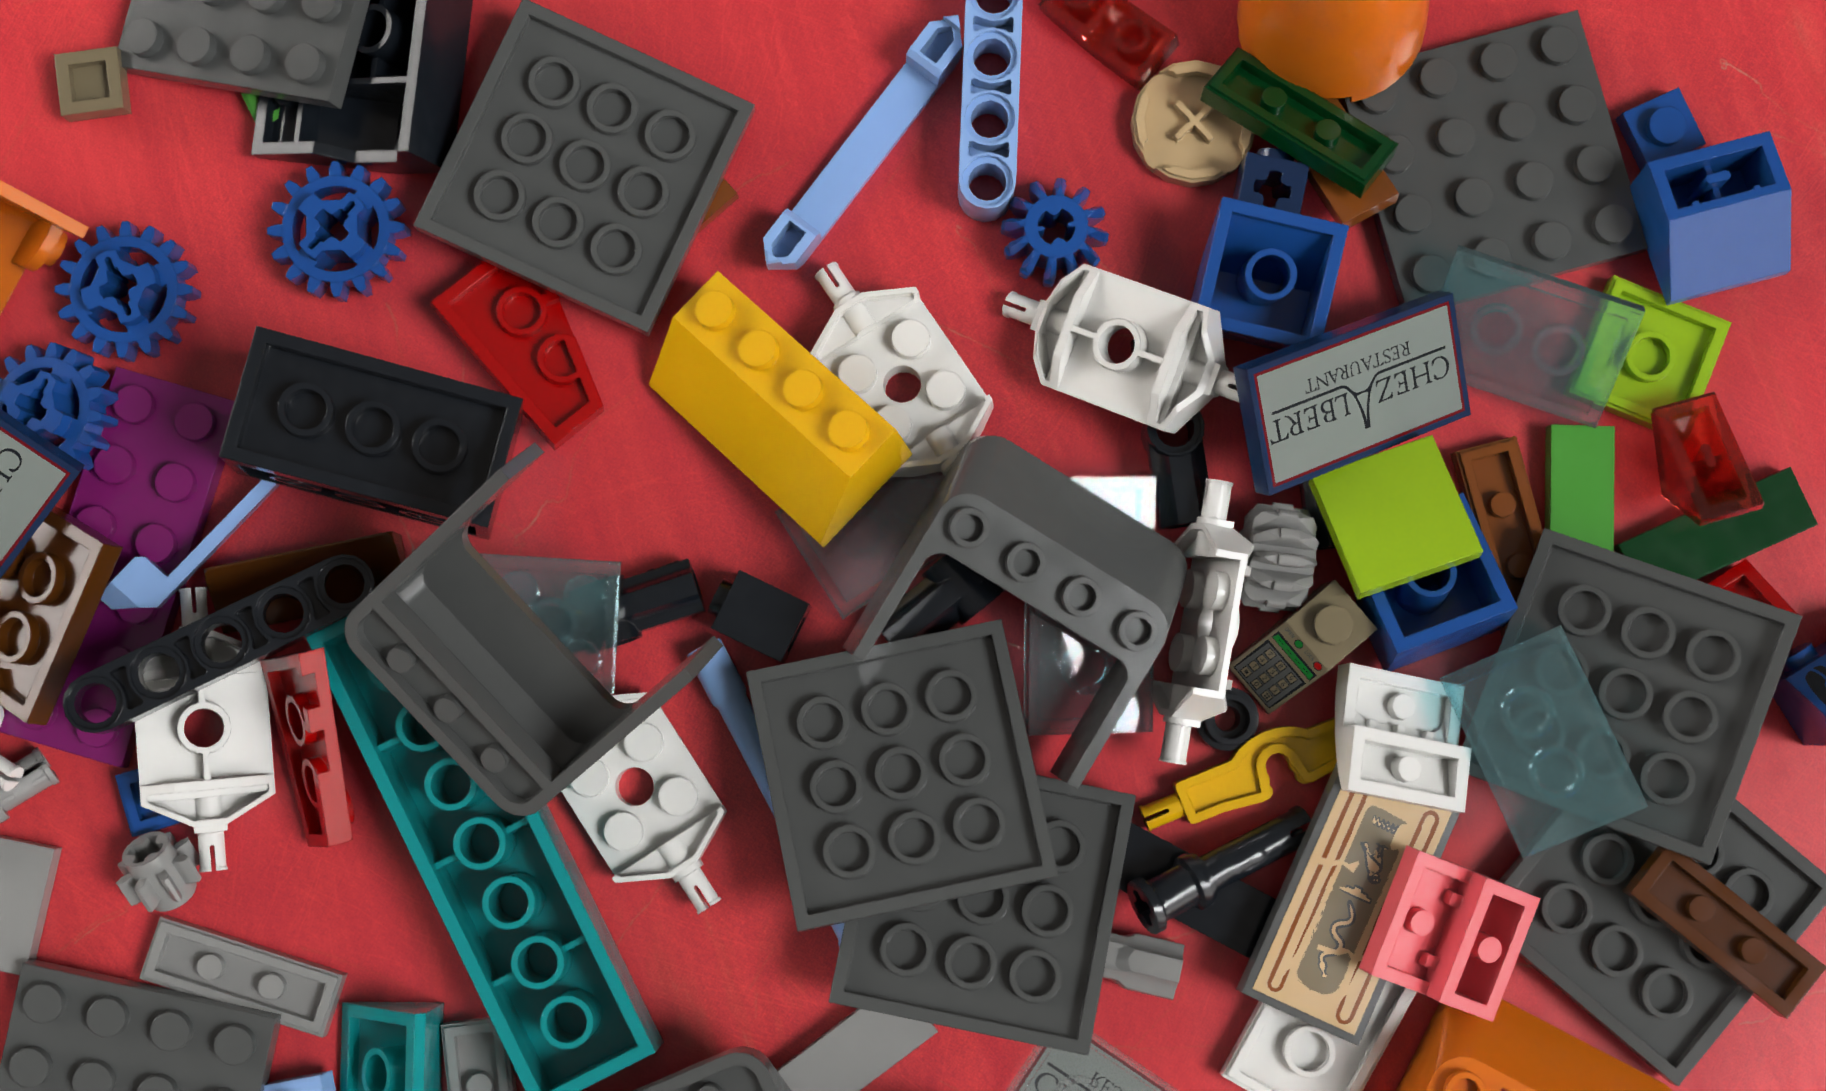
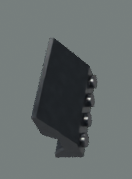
M370 0L342 109L259 96L251 155L260 159L330 166L332 161H339L345 168L355 169L359 164L368 171L395 174L439 173L457 135L473 0ZM280 108L278 119L272 122L274 110Z

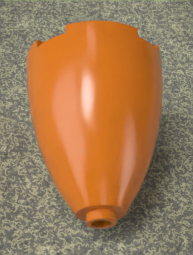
M1239 0L1237 8L1238 37L1244 51L1253 55L1270 71L1284 80L1306 88L1322 98L1349 97L1351 103L1374 96L1387 89L1410 68L1422 46L1430 0Z

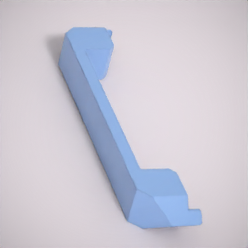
M959 15L943 16V20L931 21L927 24L908 49L906 63L793 210L791 211L788 208L784 210L765 234L763 242L768 270H798L805 264L955 69L962 56Z
M261 480L169 575L148 557H134L108 584L101 601L112 610L161 608L280 485Z

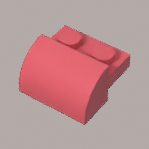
M1406 845L1359 968L1370 975L1422 993L1440 1003L1493 1022L1541 898Z

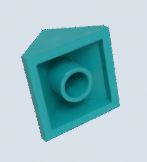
M342 1002L340 1091H442L443 1044L440 1025L443 1024L444 1003Z

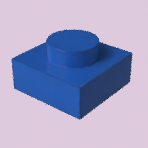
M1679 87L1625 111L1615 119L1640 171L1648 162L1697 150L1706 144Z

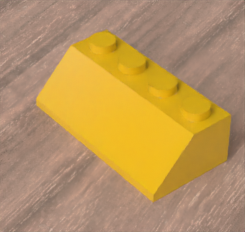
M719 271L673 316L649 386L823 548L913 455L898 431Z

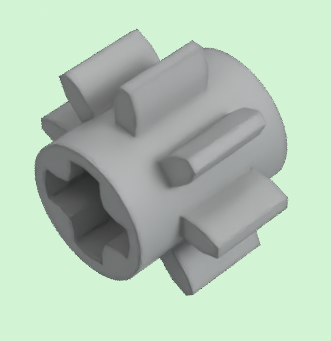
M154 831L143 834L133 840L124 850L122 861L117 865L124 876L116 884L131 906L142 902L148 912H153V910L159 912L174 910L182 906L193 896L197 887L196 882L202 879L196 869V866L200 864L199 854L188 837L177 842L171 832Z

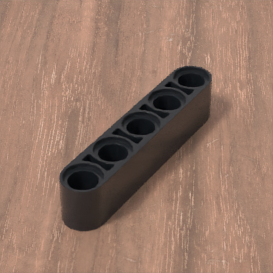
M340 554L332 556L87 672L71 682L64 693L63 709L65 717L77 729L83 732L98 734L114 732L281 652L305 640V637L347 617L375 589L372 570L365 561L354 555ZM344 568L352 569L359 573L364 580L362 594L355 601L349 603H338L332 600L326 592L328 578L337 570ZM282 597H289L299 601L304 611L303 620L300 625L293 631L286 633L272 630L266 621V611L269 605ZM230 626L237 629L241 635V650L231 661L223 663L214 662L206 653V638L215 628ZM157 656H171L178 663L180 670L179 679L175 686L161 693L150 690L145 684L143 677L144 668L147 663ZM105 685L115 694L116 708L112 716L107 720L93 723L82 712V697L93 686Z

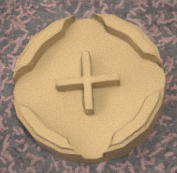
M1199 60L1173 63L1159 71L1158 75L1152 77L1137 95L1130 121L1133 146L1145 167L1165 182L1188 188L1213 185L1235 172L1246 153L1252 147L1255 135L1253 132L1200 100L1204 86L1220 69V65Z

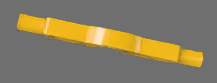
M1335 717L1305 729L1279 726L1255 733L1254 737L1246 741L1239 749L1234 750L1228 760L1175 781L1173 783L1175 793L1146 805L1138 806L1140 814L1144 818L1166 809L1163 813L1143 820L1147 830L1150 832L1152 829L1185 817L1188 823L1196 824L1221 813L1270 799L1273 789L1269 784L1270 777L1266 770V762L1271 755L1276 753L1284 756L1288 762L1289 769L1294 772L1295 779L1299 783L1307 784L1314 782L1332 772L1337 762Z

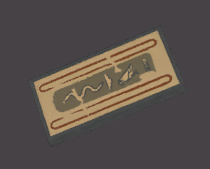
M1336 762L1236 990L1358 1046L1386 984V980L1370 975L1361 970L1359 966L1406 845L1441 858L1460 813L1342 791Z

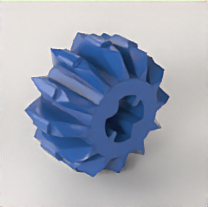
M1062 178L1055 180L1052 195L1047 196L1044 187L1038 181L1031 183L1029 186V196L1032 203L1017 196L1013 197L1010 201L1009 209L1017 218L1003 220L1001 224V234L1016 239L1005 246V258L1011 260L1026 255L1027 258L1022 263L1019 275L1024 279H1028L1037 267L1045 269L1042 282L1043 286L1048 288L1053 287L1057 270L1061 269L1065 277L1078 268L1077 263L1080 265L1085 263L1097 267L1100 257L1091 247L1106 246L1109 237L1108 232L1093 227L1104 219V208L1102 206H1094L1083 210L1082 208L1088 200L1090 191L1085 187H1081L1076 191L1072 199L1064 196L1067 187L1066 180ZM1058 222L1066 227L1064 239L1056 238L1051 244L1042 239L1045 227L1051 229Z

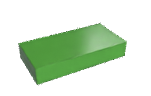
M1551 424L1546 427L1545 528L1613 552L1615 426Z

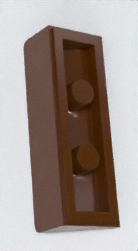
M390 531L209 567L203 570L215 611H218L325 559L340 554L354 555L365 561L372 570L376 588L406 557L402 535ZM344 568L337 570L330 575L326 582L328 596L338 603L353 602L360 597L364 590L363 578L352 569ZM278 598L269 605L266 611L267 625L303 619V607L299 601L293 598ZM221 626L223 634L238 632L233 627Z

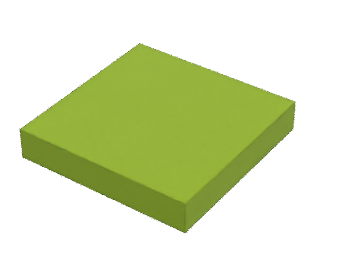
M1613 275L1606 282L1563 394L1678 441L1686 439L1732 322L1682 302L1667 306L1663 294Z
M1433 435L1362 458L1309 480V486L1357 600L1478 559L1483 553L1482 546Z

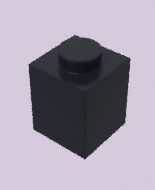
M739 570L734 582L726 578L722 580L710 603L708 613L716 616L711 627L713 630L784 664L812 607L809 603Z

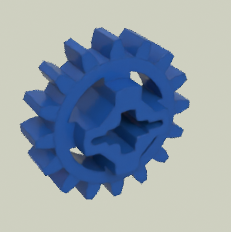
M339 161L331 162L329 176L322 177L312 166L306 168V177L309 183L301 188L298 184L288 180L284 185L292 196L288 204L283 202L272 203L271 208L283 217L282 224L267 227V234L274 240L284 244L271 253L273 259L280 265L292 264L286 273V277L297 286L308 280L307 291L319 299L326 293L329 286L333 297L340 302H347L350 287L353 286L366 297L373 295L370 280L377 275L381 280L390 283L394 278L385 267L389 260L401 262L406 260L407 255L395 243L397 239L411 236V230L404 223L394 221L395 218L401 216L406 211L404 204L398 198L387 199L392 187L382 177L370 184L371 173L359 164L352 171L350 177H348L345 167ZM347 193L341 200H321L332 194ZM306 216V236L300 241L301 225ZM338 222L349 232L342 241L336 239L330 232L332 227ZM379 222L378 239L373 249L372 227ZM337 263L357 264V266L348 270L331 271Z
M122 221L119 236H115L112 231L103 225L96 227L98 243L91 246L78 239L74 244L77 251L82 255L79 261L76 263L62 260L60 263V267L71 274L70 283L56 285L55 293L70 299L71 304L63 307L58 314L61 319L69 323H79L72 332V337L84 344L93 341L92 351L109 358L116 349L118 358L127 362H135L138 347H140L145 354L157 358L161 356L159 340L166 338L178 345L182 338L175 329V326L179 321L194 324L197 319L191 312L185 309L186 301H194L201 298V291L186 284V280L198 273L197 268L188 261H178L185 249L172 239L163 243L164 234L152 226H148L140 234L137 226L129 221ZM129 253L150 255L156 259L158 264L151 265L147 262L138 266L137 262L131 259ZM129 280L137 284L128 290L127 284ZM129 294L130 301H128V304L120 300ZM105 318L111 321L118 318L120 324L126 326L128 332L110 331L99 320Z
M52 342L49 343L46 350L32 344L26 346L25 362L11 356L4 359L9 374L4 379L0 378V409L84 464L83 469L91 470L94 465L89 454L93 448L107 451L110 447L107 440L101 436L103 428L116 427L119 421L106 414V407L119 400L117 393L101 388L110 377L108 371L93 366L94 358L92 356Z

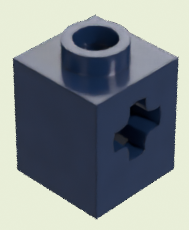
M1260 148L1257 150V154L1247 152L1238 167L1232 199L1263 205L1264 198L1259 193L1262 185L1272 187V197L1277 200L1271 208L1300 214L1309 167L1303 163L1295 162L1294 157L1276 148Z

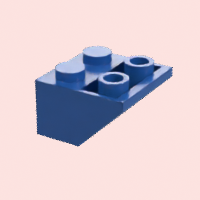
M1770 131L1648 162L1631 183L1630 190L1648 247L1647 252L1667 306L1786 275L1791 270L1792 189Z

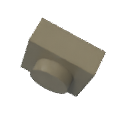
M117 46L54 54L60 113L63 118L69 122L132 114L127 71L122 67L121 50Z

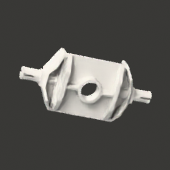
M837 262L828 264L827 268L838 287L834 285L824 268H821L816 273L815 279L833 302L834 312L810 353L891 424L913 455L892 477H916L940 471L945 476L964 445L972 439L980 437L994 408L992 397L990 394L986 395L922 302L916 287L860 293V291L854 290ZM898 373H910L915 375L921 382L918 395L908 402H896L886 395V385L889 379Z
M1085 263L1062 278L1047 300L1040 299L1039 302L1020 295L1015 291H1011L1005 301L1026 308L1024 312L1003 304L1002 314L1006 318H1012L1031 325L1030 329L1035 331L1033 360L1041 385L1161 431L1174 434L1214 397L1222 396L1239 403L1234 373L1228 371L1226 366L1220 311ZM1127 328L1134 337V351L1127 360L1115 364L1109 356L1108 343L1116 331Z
M1218 479L1205 480L1206 486L1201 516H1198L1196 523H1191L1174 543L1180 548L1186 558H1192L1191 569L1187 570L1186 580L1179 598L1181 606L1184 607L1180 633L1174 636L1169 650V666L1173 670L1172 682L1167 683L1150 679L1147 681V687L1159 714L1164 715L1163 722H1166L1159 761L1187 765L1186 758L1191 728H1200L1201 721L1222 714L1227 710L1226 690H1231L1233 680H1228L1227 676L1232 647L1239 630V605L1244 577H1250L1252 568L1247 564L1248 558L1254 550V545L1233 529L1234 522L1226 521L1231 489L1234 483Z
M191 587L178 589L180 593L182 627L208 615L207 587H195L196 613H193ZM211 631L205 641L206 653L214 662L223 663L231 661L238 655L242 646V641L216 631ZM161 655L154 657L144 668L143 677L145 684L154 692L168 691L175 686L179 679L180 670L178 663L171 656ZM260 662L135 721L141 807L194 828V834L198 836L199 872L212 871L211 845L214 846L215 870L228 869L224 831L228 830V823L276 793L268 690ZM201 709L211 710L221 718L223 734L221 739L210 747H197L186 738L184 723L187 717L194 711Z
M647 692L612 696L623 703H634ZM660 707L561 792L614 874L612 879L615 883L672 878L675 883L679 882L697 910V914H700L709 906L696 886H698L710 907L721 900V897L717 895L700 867L704 865L701 857L719 828L727 810ZM634 767L647 771L654 783L652 796L642 805H632L626 802L619 792L621 776L625 771Z

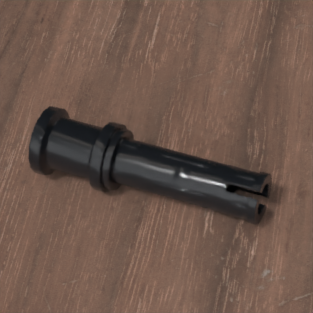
M1296 805L1289 809L1288 812L1200 857L1193 853H1184L1174 859V865L1170 869L1148 880H1144L1141 877L1131 880L1127 883V892L1138 919L1150 933L1156 935L1167 928L1168 920L1189 909L1196 907L1199 910H1204L1213 905L1214 900L1217 899V891L1297 851L1306 830L1303 831L1302 828L1298 827L1311 821L1310 816L1303 808Z

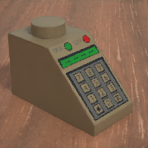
M1336 580L1321 584L1308 596L1301 607H1298L1294 612L1290 611L1232 660L1229 664V670L1264 711L1270 714L1330 671L1372 635L1377 628Z

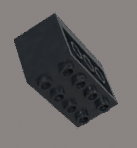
M256 326L219 457L237 474L439 527L491 476L512 459L523 418V398ZM502 493L470 523L468 535L487 540L490 539Z

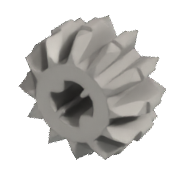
M1273 502L1272 505L1257 503L1244 517V527L1239 533L1254 545V550L1249 556L1247 564L1252 567L1250 577H1244L1241 601L1244 606L1258 607L1259 611L1279 613V610L1294 612L1305 603L1308 598V589L1313 585L1314 568L1318 564L1316 561V550L1319 544L1316 539L1317 525L1308 510L1293 508L1292 504Z

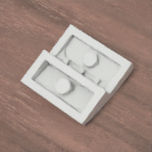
M1354 663L1338 665L1335 697V746L1341 790L1449 812L1465 813L1472 749L1459 746L1465 687Z

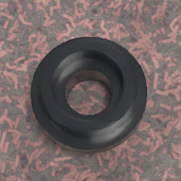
M1234 687L1231 690H1226L1225 696L1227 706L1235 713L1233 726L1228 730L1222 731L1217 727L1214 716L1201 721L1200 728L1195 727L1200 738L1207 745L1215 749L1224 751L1239 749L1246 741L1254 737L1258 728L1259 713L1255 702L1247 693Z

